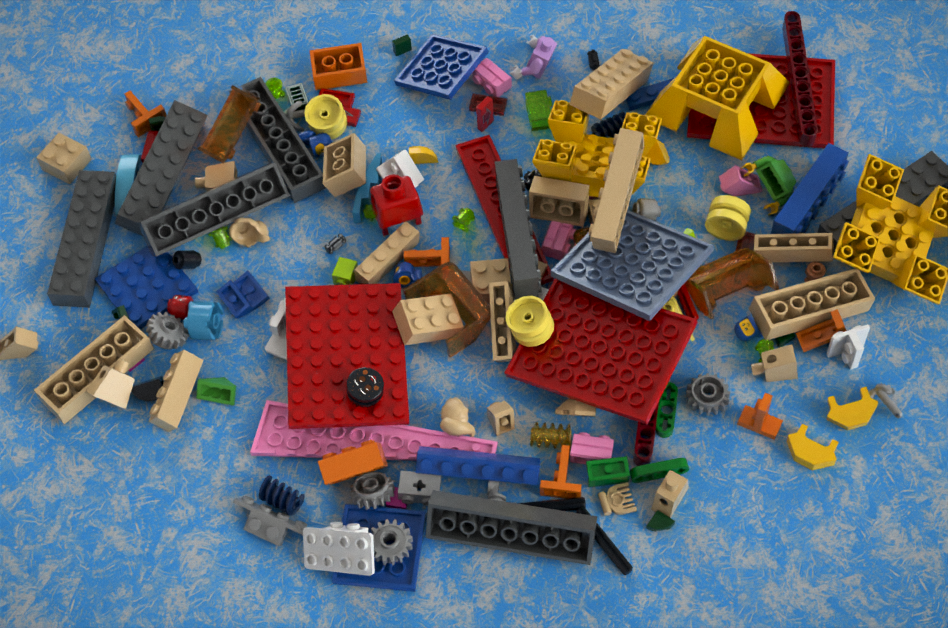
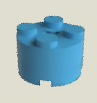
M190 301L188 317L184 319V328L188 329L190 338L197 340L218 339L223 329V320H220V314H223L220 303Z

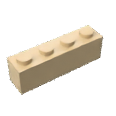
M405 221L354 269L355 281L359 284H377L404 258V251L412 250L419 244L420 232Z
M833 233L755 234L754 254L756 263L833 262Z
M509 281L489 283L493 361L498 363L510 362L517 350L516 340L506 322V312L514 302L513 284Z
M186 350L173 354L170 359L171 366L163 377V386L156 394L158 398L156 404L150 409L149 414L151 416L148 422L167 432L178 428L204 361L203 359Z

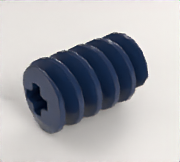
M622 111L618 115H613L612 118L608 117L606 120H601L600 123H595L591 127L592 134L600 137L614 138L615 133L619 134V130L622 128L626 113Z
M267 476L260 487L259 499L266 501L269 505H273L274 508H279L280 511L286 512L289 516L294 515L304 502V494L298 497V490L291 494V486L285 489V483H281L278 486V479L272 481V476Z

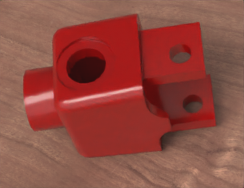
M388 175L382 180L381 184L371 187L372 211L383 236L389 235L388 227L414 219L416 225L422 224L421 216L424 214L422 205L409 176Z

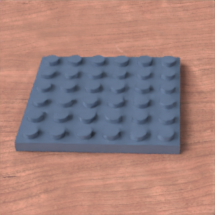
M627 210L616 253L594 249L588 232L551 270V277L650 321L711 255L713 245Z

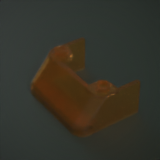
M238 84L231 86L232 91L207 138L198 147V150L223 164L228 159L232 160L236 152L234 147L253 112L257 113L262 104L259 102V97Z
M749 248L740 249L699 267L684 283L697 309L709 319L714 318L712 311L717 306L716 300L748 287L754 291H760L768 285L774 290H779L773 263Z
M447 262L404 289L406 299L452 294L460 318L466 325L461 331L445 340L447 354L450 358L474 343L491 319L490 305L454 263Z

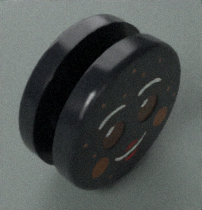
M363 367L354 370L347 379V396L352 403L360 407H370L378 403L382 398L384 381L379 372L372 368Z

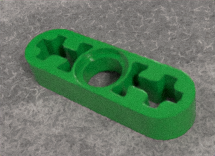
M668 382L658 406L655 431L662 438L670 437L674 430L678 388L671 382ZM668 389L671 390L670 400H666ZM669 406L672 408V412L665 414L661 411V408ZM664 420H667L666 431L662 430Z
M676 458L636 466L629 472L633 483H641L665 478L670 470L679 475L689 471V466L686 458Z

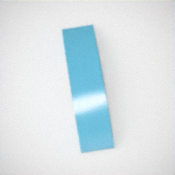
M140 154L122 155L115 184L116 216L137 176V171L140 169Z

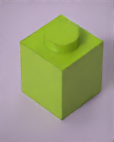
M339 257L332 273L333 284L353 285L355 282L354 269L358 267L357 261Z

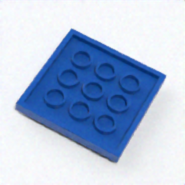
M432 34L395 78L394 82L396 86L451 100L488 54V48Z
M148 246L94 278L115 308L124 305L129 320L139 329L147 325L153 314L157 315L160 312L164 315L165 312H168V301L174 295L192 297L198 293V289L185 272L174 266L172 262L173 257L168 251L159 256H152Z
M345 504L342 518L343 525L347 526V524L358 523L360 527H367L368 533L372 534L371 528L377 529L378 522L384 525L385 520L388 519L389 524H392L395 519L397 520V525L403 522L405 529H410V535L413 538V542H411L413 549L408 550L409 557L402 558V563L398 561L393 566L391 563L383 565L381 560L376 562L374 556L375 572L370 576L333 572L332 583L416 592L426 511L385 507L374 509L373 506L366 510L365 506L358 508V505ZM390 540L386 542V544L391 545L395 541Z

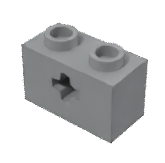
M401 470L398 499L402 500L405 504L422 503L428 506L433 490L440 491L441 475Z

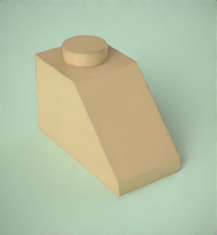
M16 326L0 340V360L25 358L36 351L38 348L37 332Z
M505 400L494 402L487 407V417L496 436L515 429L514 410Z

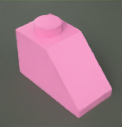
M737 165L719 176L722 191L732 196L749 195L763 191L759 177L753 173L746 177L743 176L748 171L745 169L740 170L741 167Z

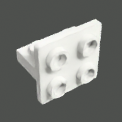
M407 150L401 151L376 168L382 179L392 174L401 177L409 176L415 188L424 181L423 176Z
M858 325L851 330L835 333L831 337L826 353L827 357L830 358L842 354V359L845 364H848L850 370L857 368L864 351L863 346L870 329L869 325Z

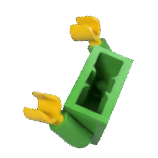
M771 156L758 159L753 164L746 163L740 168V170L743 168L748 170L743 176H749L756 169L757 174L775 203L765 205L763 209L771 208V212L768 215L777 213L778 207H782L794 192L793 186L796 184V179L792 174V170L783 159L777 160Z

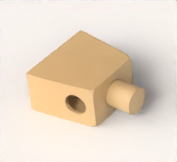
M235 161L207 166L205 168V177H195V187L205 188L208 191L237 178L238 171Z
M792 344L762 352V362L751 364L753 376L764 374L766 382L798 379L797 362Z
M119 359L114 369L104 365L86 392L126 409L134 383V378L125 374L130 363Z
M670 470L655 493L651 510L654 512L659 510L671 518L688 490V479ZM666 500L668 505L662 503V501Z

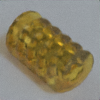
M535 422L531 428L530 447L536 441L539 448L544 442L546 448H549L550 443H552L553 448L556 449L560 443L561 448L562 445L568 444L571 450L572 429L570 424H567L566 429H563L562 423H560L558 428L555 429L554 423H551L550 427L547 428L546 422H544L542 427L539 428L538 422Z

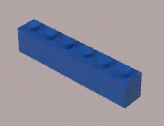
M419 446L416 463V473L538 485L540 458Z

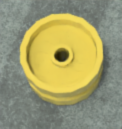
M322 94L315 96L306 105L305 119L310 130H313L316 135L326 133L331 139H336L343 134L347 127V117L338 98Z
M730 195L717 196L711 201L709 213L705 221V228L712 236L726 241L739 240L745 235L747 223L751 215V208L744 200Z
M523 296L515 300L506 312L507 325L515 340L521 345L533 347L543 344L551 337L554 331L552 316L545 302L538 297Z

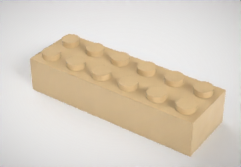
M628 49L620 50L574 86L569 105L601 120L648 81L653 62L649 61L646 57L634 54Z
M620 128L619 134L614 136V152H610L609 170H605L603 178L605 185L604 188H600L598 196L600 204L594 210L593 217H595V223L590 225L588 234L594 249L616 253L644 150L643 132Z
M855 268L754 296L749 310L766 341L805 330L832 319L830 312L838 309L842 319L868 312L875 301V297L859 269Z
M124 315L35 388L34 392L39 400L63 424H66L97 398L86 391L104 365L114 369L118 360L122 359L130 363L127 369L129 371L154 350L149 337Z

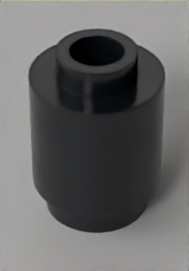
M194 250L176 251L172 258V262L177 269H195L200 266L202 261L200 253Z

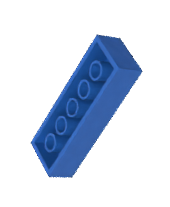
M830 143L827 144L774 219L771 234L806 233L810 226L809 222L811 219L815 220L820 206H825L829 193L833 194L837 187L836 183L843 180L846 174L844 170L849 163L847 160L849 152Z

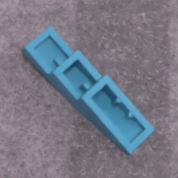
M377 153L366 170V184L358 188L352 212L354 223H362L363 208H371L370 189L381 183V176L376 170L378 166L383 164L381 153Z

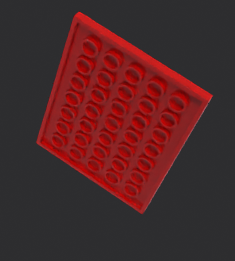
M748 53L771 63L790 82L786 56ZM807 58L818 127L815 143L811 147L825 148L828 143L834 145L835 60ZM790 83L774 110L757 102H751L749 110L758 131V136L753 143L804 147L799 143ZM691 109L688 117L687 138L711 139L717 119Z
M555 278L543 300L554 321V331L551 337L545 343L538 346L527 347L519 344L504 374L506 377L647 425L698 323L697 319L661 308L648 321Z
M401 283L285 287L289 429L409 425L405 346L392 312L400 300H402ZM358 368H372L379 372L383 378V396L373 406H357L347 396V379Z

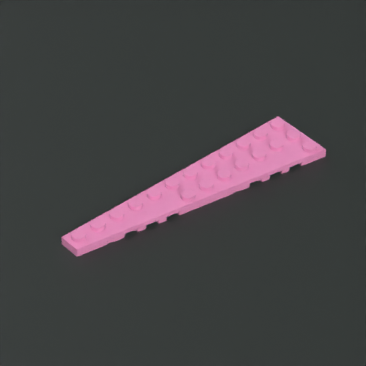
M267 400L250 454L251 456L322 458L325 454L334 452L338 455L342 453L341 449L350 446L359 448L362 447V442L375 440V442L381 443L386 460L417 461L419 446L496 454L498 442L463 435L452 436L446 432L408 425L289 429L288 404Z

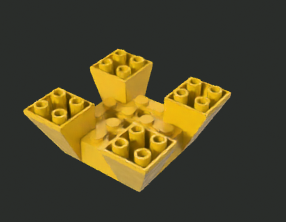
M703 36L691 45L677 67L681 72L661 90L645 115L662 118L661 126L677 132L691 109L715 118L717 121L709 147L742 161L758 136L757 128L749 110L751 102H757L774 110L790 82L771 63Z
M555 100L548 118V124L555 141L540 139L532 163L542 177L590 185L589 196L598 197L600 188H604L605 185L603 178L605 170H609L610 163H608L610 152H614V138L587 134L590 114L569 105L570 102ZM626 112L622 128L643 132L644 150L634 183L633 194L645 183L651 158L645 156L657 141L662 118Z
M869 154L856 188V210L851 224L844 223L833 258L865 273L870 272L890 281L903 290L939 305L948 280V268L926 257L932 238L948 237V189L938 185L918 207L896 197L904 169Z

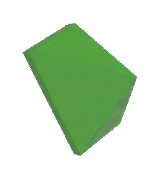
M225 377L198 379L197 399L235 405L236 385Z

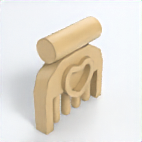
M628 482L610 487L607 495L604 491L598 493L605 516L612 514V512L616 515H624L637 511L635 503L623 505L633 501V498L625 499V497L631 496V493L621 494L630 491V488H627L629 487Z

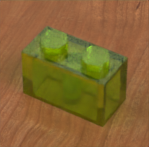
M546 90L525 93V105L531 131L550 129L548 118L551 113L550 107H552L551 96H547Z

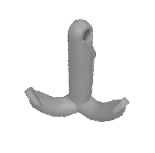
M297 101L284 111L293 128L298 131H304V128L295 123L293 119L305 116V109L295 111L302 105V101Z
M877 384L875 388L869 391L870 398L873 399L877 395L896 418L902 417L901 410L887 395L895 394L893 388L885 384Z

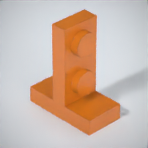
M130 90L124 93L127 100L125 101L127 108L130 111L133 110L137 118L131 122V125L138 138L147 133L148 130H151L149 118L158 116L166 118L165 109L161 104L148 111Z
M441 237V250L413 249L404 251V262H409L414 267L441 266L442 279H450L449 237Z
M838 309L830 312L832 319L796 333L803 352L829 343L831 337L839 331H847Z
M765 393L762 399L758 398L754 408L745 405L737 425L775 440L783 420L768 414L773 395Z
M562 445L561 452H557L556 464H559V470L554 472V481L541 480L540 496L565 499L581 497L582 484L566 483L570 446Z

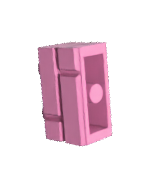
M488 58L481 61L472 73L474 83L483 86L487 94H492L496 98H499L512 87V78Z
M556 221L550 222L541 246L544 256L562 260L565 254L567 255L570 252L571 244L569 242L571 239L574 240L576 235L574 225Z
M585 432L574 434L570 462L586 464V461L612 458L614 439H610L606 435L594 437Z

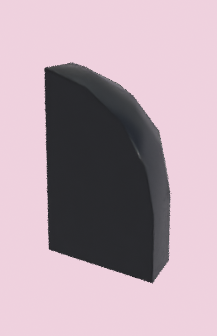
M160 376L136 384L132 387L131 392L140 400H157L156 394L163 386V377Z

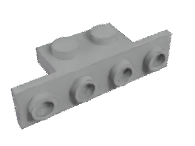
M243 496L234 499L233 503L250 510L243 530L277 546L283 544L288 528L303 535V529L307 528L306 523L299 520L295 522L289 519L290 516L285 513L271 511L272 508L268 505L254 503L255 500L251 497Z

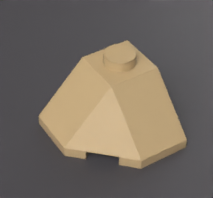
M570 398L555 410L557 415L595 417L596 407Z

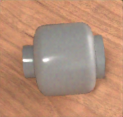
M640 198L633 204L632 212L656 221L657 217L661 215V207L658 206L655 199Z

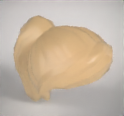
M242 217L230 225L229 235L231 239L247 248L255 245L257 242L265 243L270 240L268 228L261 220L255 221L251 218Z
M457 397L449 398L442 407L440 428L452 436L470 435V437H474L475 428L468 422L469 409Z

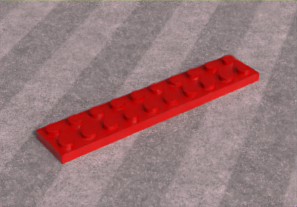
M490 135L457 144L456 151L503 258H508L495 175V161H501ZM533 232V235L530 236L535 239V254L538 256V261L547 264V269L540 281L541 285L554 281V278L551 277V269Z

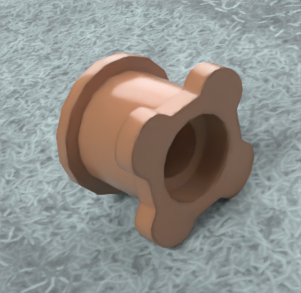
M811 262L805 270L806 278L804 282L822 278L826 272L825 266L820 262Z

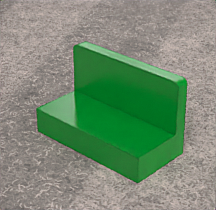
M627 456L586 461L588 487L629 482L630 472Z

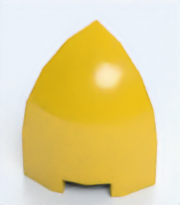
M657 139L645 157L651 158L650 163L654 165L668 164L670 158L665 145Z
M409 147V155L415 164L439 163L437 155L428 147Z

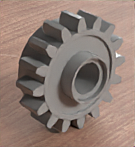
M160 312L157 315L153 314L146 325V332L150 340L163 349L170 350L177 349L179 346L182 347L189 335L187 334L188 329L184 328V323L180 322L181 318L176 319L174 315L169 316L167 312L164 315Z
M709 373L703 376L699 374L697 379L692 378L691 384L687 385V404H693V411L699 409L700 415L703 411L706 412L707 416L710 415V412L717 415L718 409L724 411L725 405L729 403V386L724 384V379H719L716 374L714 376L709 375Z
M367 472L354 480L353 485L350 486L351 491L349 493L354 505L358 504V508L365 506L366 510H368L372 506L374 509H377V505L385 506V501L390 502V497L394 496L395 488L391 477H386L385 473Z
M386 519L384 525L378 522L377 529L371 528L376 562L381 560L383 565L391 563L393 566L395 562L399 561L402 563V558L409 557L408 550L413 549L411 544L413 538L410 535V529H405L403 522L397 525V520L394 519L393 523L389 524V520ZM390 540L395 541L391 545L386 544V542Z

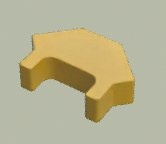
M867 387L860 388L861 400L844 405H838L835 397L830 396L827 400L830 409L827 420L846 430L865 426L875 412L878 401L870 398Z
M801 424L797 433L788 435L787 444L795 462L810 470L835 465L836 456L834 452L838 446V441L833 439L829 446H823L807 438L805 434L808 426L805 424Z

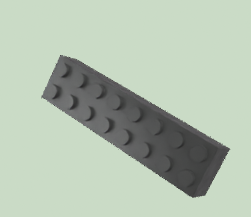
M259 77L230 90L229 93L233 106L268 162H276L293 202L296 203L325 189L322 171L263 79Z
M174 100L117 214L116 225L143 236L137 222L163 211L207 118L206 114Z
M930 151L904 168L896 197L920 207L938 185L948 189V165L933 151ZM856 201L819 225L817 233H833L834 252L844 223L851 224L856 210Z
M517 159L495 161L496 187L515 300L523 296L538 297V293L542 292L540 269H538V256L535 254V239L530 236L533 235V228L529 221L530 211L527 209V195L523 192L525 191V183L520 178L523 177L522 166H518Z
M273 162L138 221L137 224L152 256H159L234 222L238 218L245 217L289 197L290 194L276 162Z
M79 170L47 292L53 306L90 308L96 284L94 278L98 276L115 206V172Z
M433 490L428 502L426 538L590 565L594 548L597 516Z

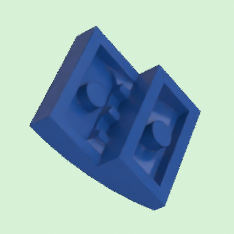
M248 270L234 282L229 280L216 291L237 319L257 309L270 299Z

